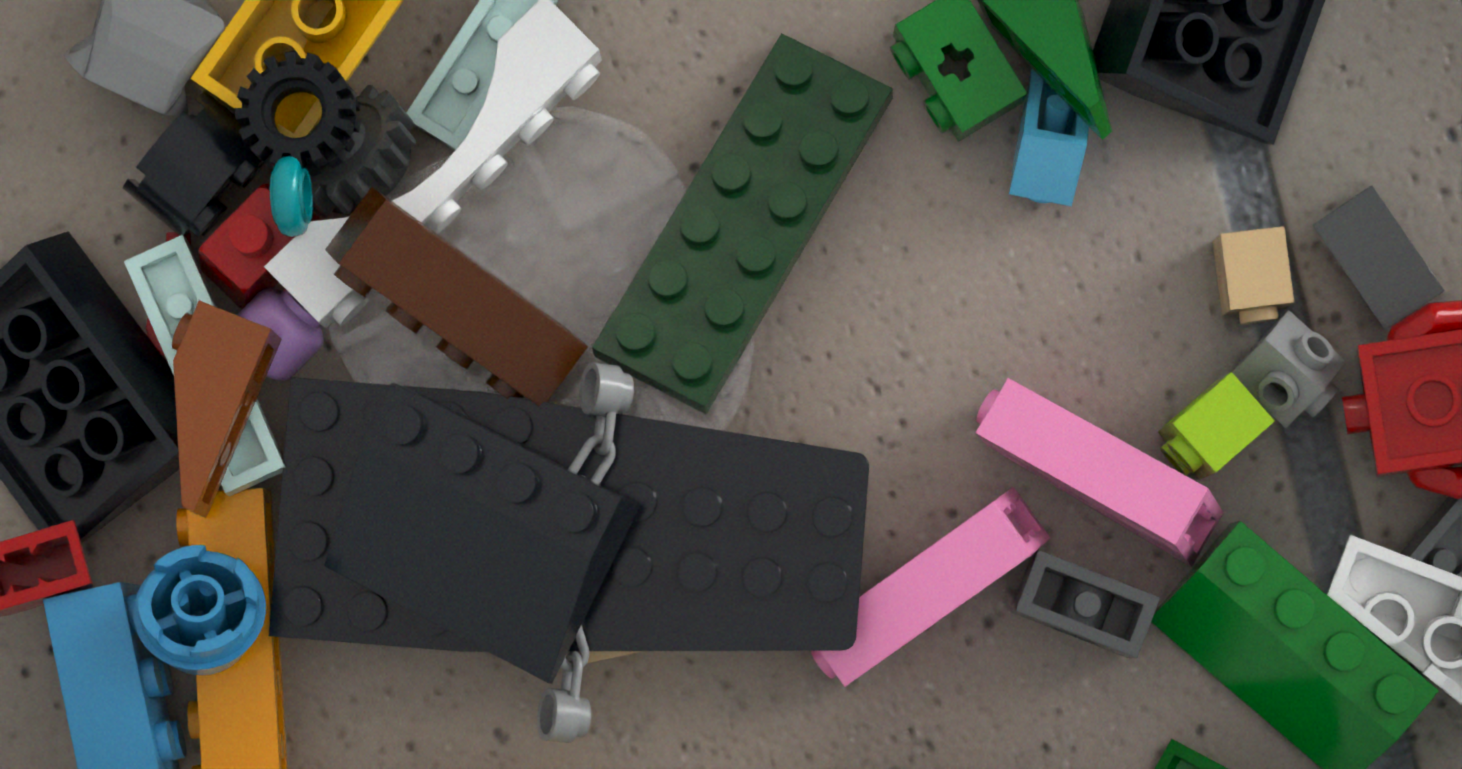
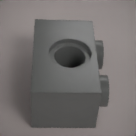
M1037 550L1030 557L1010 612L1130 659L1138 658L1160 597Z

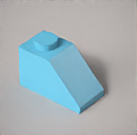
M1031 68L1027 86L1028 94L1024 102L1014 154L1009 194L1025 197L1038 203H1056L1072 207L1087 147L1089 126Z

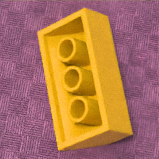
M245 0L190 79L200 90L208 92L219 103L234 113L235 108H242V102L237 98L240 87L249 89L252 84L247 75L253 68L260 74L268 67L264 60L272 56L278 62L285 61V52L296 51L301 58H306L307 53L317 55L323 63H331L347 82L404 0ZM296 92L285 97L279 103L275 112L277 130L284 136L291 138H300L310 134L322 117L320 100L307 92Z

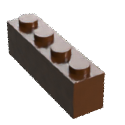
M373 187L369 189L325 249L340 265L334 273L338 279L365 298L373 288L389 299L391 303L385 311L412 332L417 334L422 326L425 325L441 336L442 339L436 347L442 353L466 370H468L473 361H476L490 371L492 375L486 383L506 399L510 396L518 398L525 396L537 406H540L542 402H548L589 347L564 325Z

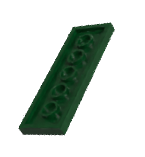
M781 33L592 347L594 357L610 365H618L623 372L629 373L638 380L707 414L892 101L893 88Z

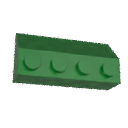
M1241 521L1230 523L1157 608L1151 621L1164 635L1321 769H1366L1401 737L1439 692L1437 688Z

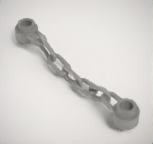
M591 362L583 373L580 385L581 409L586 415H595L596 422L594 436L590 437L583 444L569 469L577 473L594 447L598 455H605L591 478V481L600 484L616 456V448L613 443L617 412H626L633 399V378L629 373H623L618 365ZM582 625L575 637L580 654L577 651L570 652L561 665L563 669L561 689H546L539 702L537 726L539 735L544 741L571 743L576 737H584L590 726V703L587 698L579 697L583 667L588 662L590 655Z

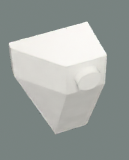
M1349 535L1327 595L1462 705V577Z

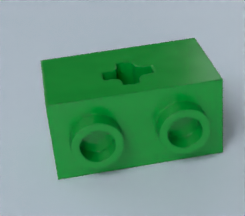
M935 0L895 24L893 37L897 43L890 47L891 53L901 71L909 80L916 75L919 77L930 97L923 100V104L933 123L941 133L951 129L959 142L1024 102L1028 94L970 0ZM949 54L954 62L960 61L963 58L968 62L963 74V81L960 82L954 73L946 76L940 73L945 61L944 55Z

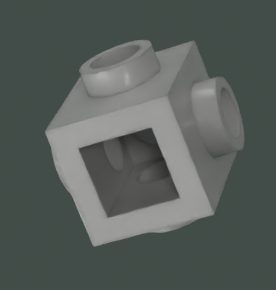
M1288 310L1249 350L1232 373L1268 414H1271L1287 428L1304 410L1311 417L1316 416L1334 397L1339 389L1331 381L1346 361L1333 350L1330 343L1322 335L1313 332Z

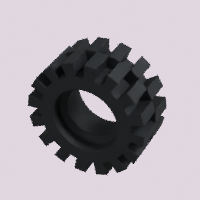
M296 51L285 52L286 60L278 62L272 56L264 60L268 67L260 74L253 68L247 75V78L252 82L249 89L244 87L239 89L237 98L242 102V108H235V118L242 129L238 131L244 142L250 147V150L270 169H274L278 159L291 156L297 158L302 168H307L312 177L323 174L321 166L329 163L332 168H335L342 162L337 155L343 149L350 153L355 145L351 135L353 131H360L361 121L356 116V111H360L358 100L352 93V88L331 63H323L317 55L307 53L306 58H301ZM296 92H307L316 96L322 106V117L319 125L313 132L304 137L291 138L284 136L277 130L275 112L279 103L285 97Z

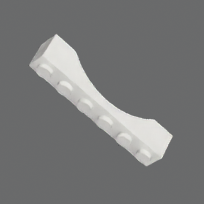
M539 0L498 39L495 69L487 96L479 115L464 141L441 168L412 191L392 201L435 233L441 232L459 214L462 208L456 202L474 184L480 190H483L503 172L508 163L502 157L520 139L526 145H529L550 126L554 117L549 111L566 95L575 100L591 87L600 76V72L595 68L602 61L600 50L551 0ZM349 216L311 221L304 234L295 236L264 266L325 328L334 320L340 326L344 325L369 300L367 296L366 298L334 275L340 265L325 250Z

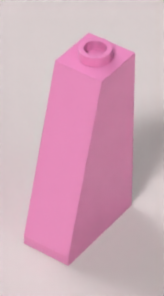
M1007 378L1000 391L994 389L987 395L978 411L976 422L980 426L975 433L986 446L1191 567L1224 513L1209 488L1010 378Z
M1013 486L859 597L857 634L853 646L842 651H811L814 660L829 678L833 679L837 676L844 687H846L1030 557L1050 539V536Z

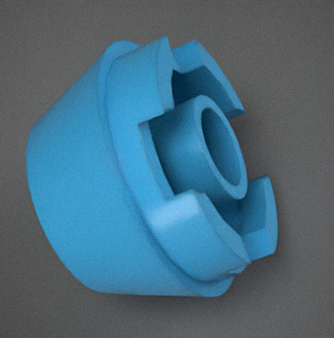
M192 545L171 551L156 561L154 570L146 577L137 592L133 618L140 640L155 657L188 674L211 675L233 666L257 639L265 620L266 600L259 580L241 559H235L218 552L206 551V546Z

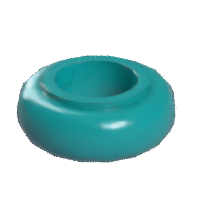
M286 156L277 160L271 172L270 204L273 220L279 231L289 237L299 236L307 231L308 224L312 219L313 195L308 169L302 168L297 158Z

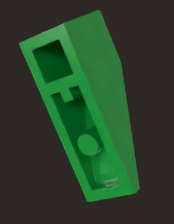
M977 0L987 23L1102 140L1112 132L1084 13L1079 0Z

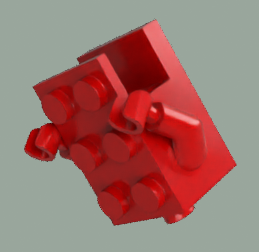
M1462 300L1427 303L1391 326L1387 335V341L1358 345L1357 355L1363 394L1342 396L1347 435L1363 432L1370 433L1376 477L1407 473L1409 480L1416 488L1455 499H1462V466L1453 467L1462 465Z

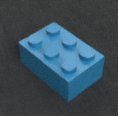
M118 582L43 599L78 769H180L178 759L186 758V743L179 720L170 721L165 696L173 695V681L169 664L155 657L144 646L135 628L133 609L135 598L141 585Z

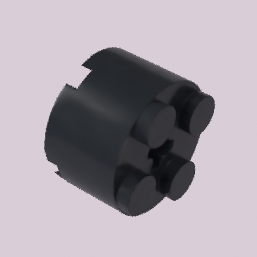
M206 91L202 92L195 99L204 109L197 116L193 114L189 116L183 111L136 166L137 169L146 175L141 183L135 179H127L123 185V189L175 233L184 237L190 232L194 233L197 237L200 235L205 236L228 208L219 201L233 183L239 188H245L265 165L242 139L238 131L242 127L236 120L235 115Z

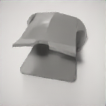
M101 0L92 34L71 47L64 56L69 64L82 76V79H87L162 115L179 116L183 111L187 114L189 113L185 84L221 35L225 26L221 19L222 17L206 0Z

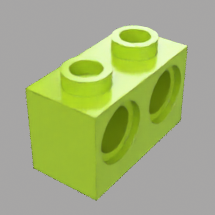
M1230 372L1211 384L1158 431L1166 441L1160 447V450L1177 471L1185 476L1192 472L1199 479L1218 472L1275 420L1237 377Z

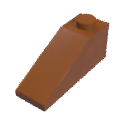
M200 300L193 315L185 313L178 323L172 340V348L177 350L173 360L181 503L183 508L207 518L282 339L268 327Z

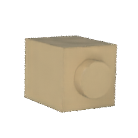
M1284 226L1220 234L1212 243L1222 316L1239 314L1240 325L1279 320L1278 309H1285L1294 303Z

